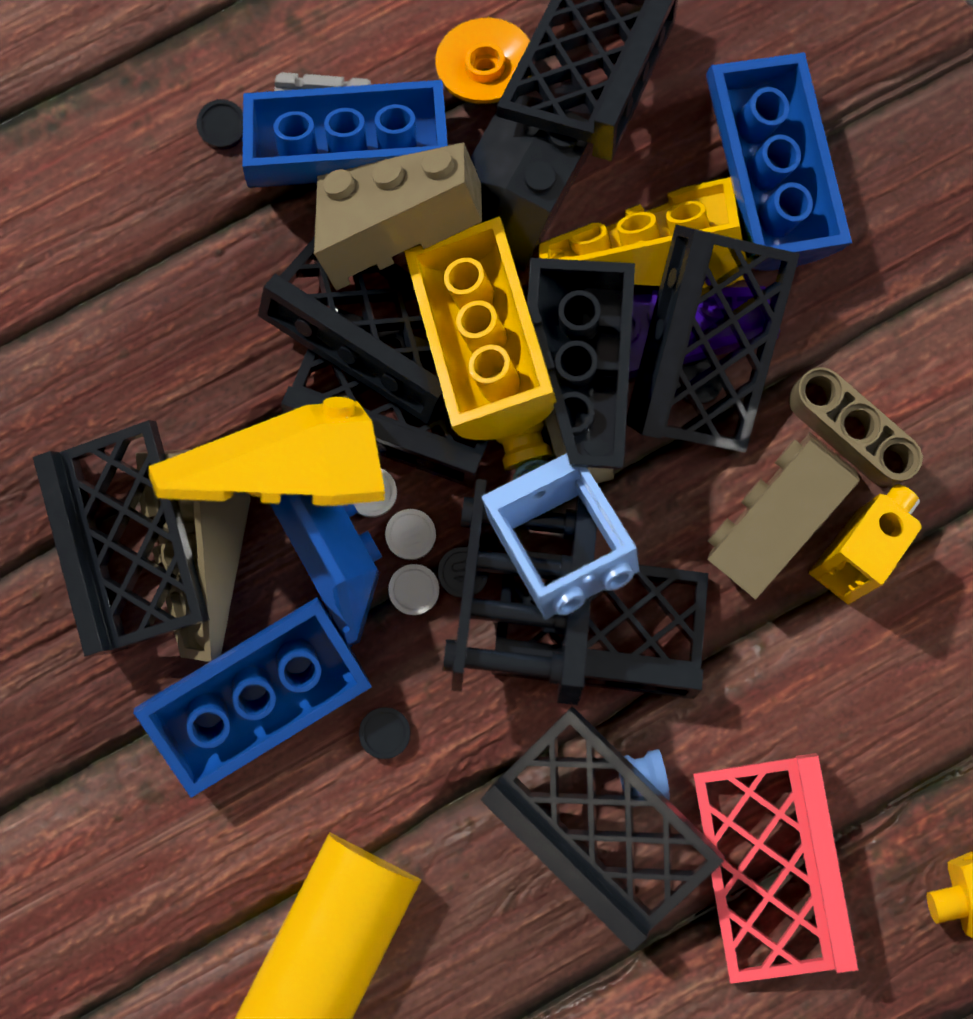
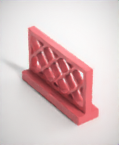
M817 753L694 773L704 836L717 848V842L730 826L754 844L738 868L724 859V862L711 873L730 984L836 970L837 973L858 970ZM788 770L792 792L780 808H777L754 791L767 773ZM757 775L749 787L737 779ZM728 780L745 792L728 817L709 803L706 783ZM750 796L775 814L759 838H756L733 821ZM793 801L797 821L785 813ZM712 814L724 822L716 834ZM780 819H783L800 833L801 844L789 861L764 843ZM759 849L785 866L768 891L743 873ZM802 854H804L807 874L795 866ZM721 866L733 874L725 886ZM790 871L807 882L810 887L811 896L799 913L774 896ZM738 879L763 896L747 920L731 910L727 904L726 895ZM769 901L794 919L778 943L753 926V923ZM812 907L817 927L805 919V916ZM730 918L741 926V929L734 938ZM800 924L819 937L822 952L821 958L799 960L783 948ZM747 932H750L773 949L761 966L739 969L735 948ZM778 954L789 961L772 964Z

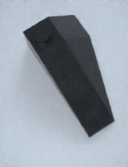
M530 258L527 307L556 397L554 410L568 462L572 467L622 470L624 468L635 263Z

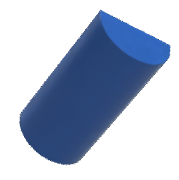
M805 52L711 65L706 73V79L745 241L798 253L800 256L797 266L823 259L849 246L852 240ZM749 253V258L755 254ZM767 258L753 269L762 271L779 270L781 260Z
M443 80L243 93L242 167L249 188L317 183V176L329 174L338 169L346 170L393 157L448 146Z
M316 597L134 708V715L190 798L362 694L372 686L351 647L346 644L333 618L321 600Z

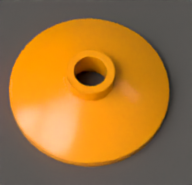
M478 18L464 22L453 28L443 38L437 49L435 62L439 80H443V86L447 91L461 100L477 104L499 102L530 40L520 28L501 19Z

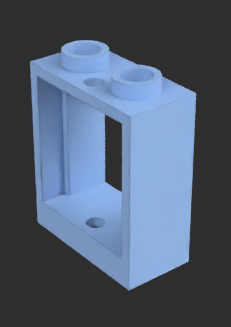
M567 454L481 496L489 522L545 620L556 614L566 615L574 612L590 596L604 589L608 591L618 589L627 584L633 575L640 571L636 546L588 468L570 466ZM579 496L612 552L545 586L513 529Z

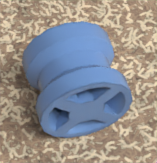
M659 749L647 751L642 758L633 759L629 755L624 756L667 800L670 799L666 770ZM619 773L623 795H625L624 777ZM633 787V796H642Z

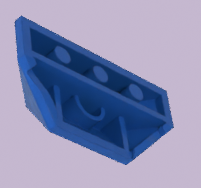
M282 494L280 504L270 503L346 644L352 647L360 642L380 575L374 562L382 558V555L369 531L367 530L359 535L349 517L358 513L354 504L335 506L313 505V495Z

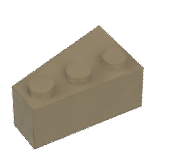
M464 142L393 157L346 170L338 169L329 174L317 176L314 254L336 291L351 284L348 277L377 264L379 270L394 264L392 257L421 243L423 249H426L482 222L481 181Z
M811 432L807 434L801 443L795 439L775 461V464L780 468L768 483L760 479L741 501L747 508L734 523L727 518L708 540L714 548L710 551L707 560L754 599L758 598L860 481L857 470Z

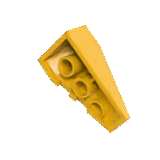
M729 177L678 189L667 194L669 203L646 212H644V208L641 205H637L625 210L626 216L618 223L607 227L601 223H591L540 243L539 258L635 263L634 284L660 286L676 224L743 240L731 179ZM714 245L708 267L715 280L737 267V264L727 247ZM741 251L744 258L747 260L746 252ZM740 276L739 278H737L736 280H734L733 282H731V283H730L729 285H727V286H730V285L736 283L737 281L745 280V279H744L743 276ZM704 281L703 288H706L707 284Z
M331 397L325 399L323 404L302 406L149 466V477L157 498L225 501L230 499L234 492H246L252 496L261 497V503L280 504L282 494L313 495V505L325 506L385 501V488L372 420L358 401H353L346 397Z

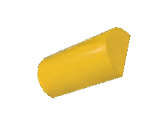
M500 216L474 225L426 249H423L422 245H418L405 250L404 253L451 426L454 431L467 439L493 440L521 433L546 419L554 410L556 397Z
M329 832L235 1019H352L422 879Z

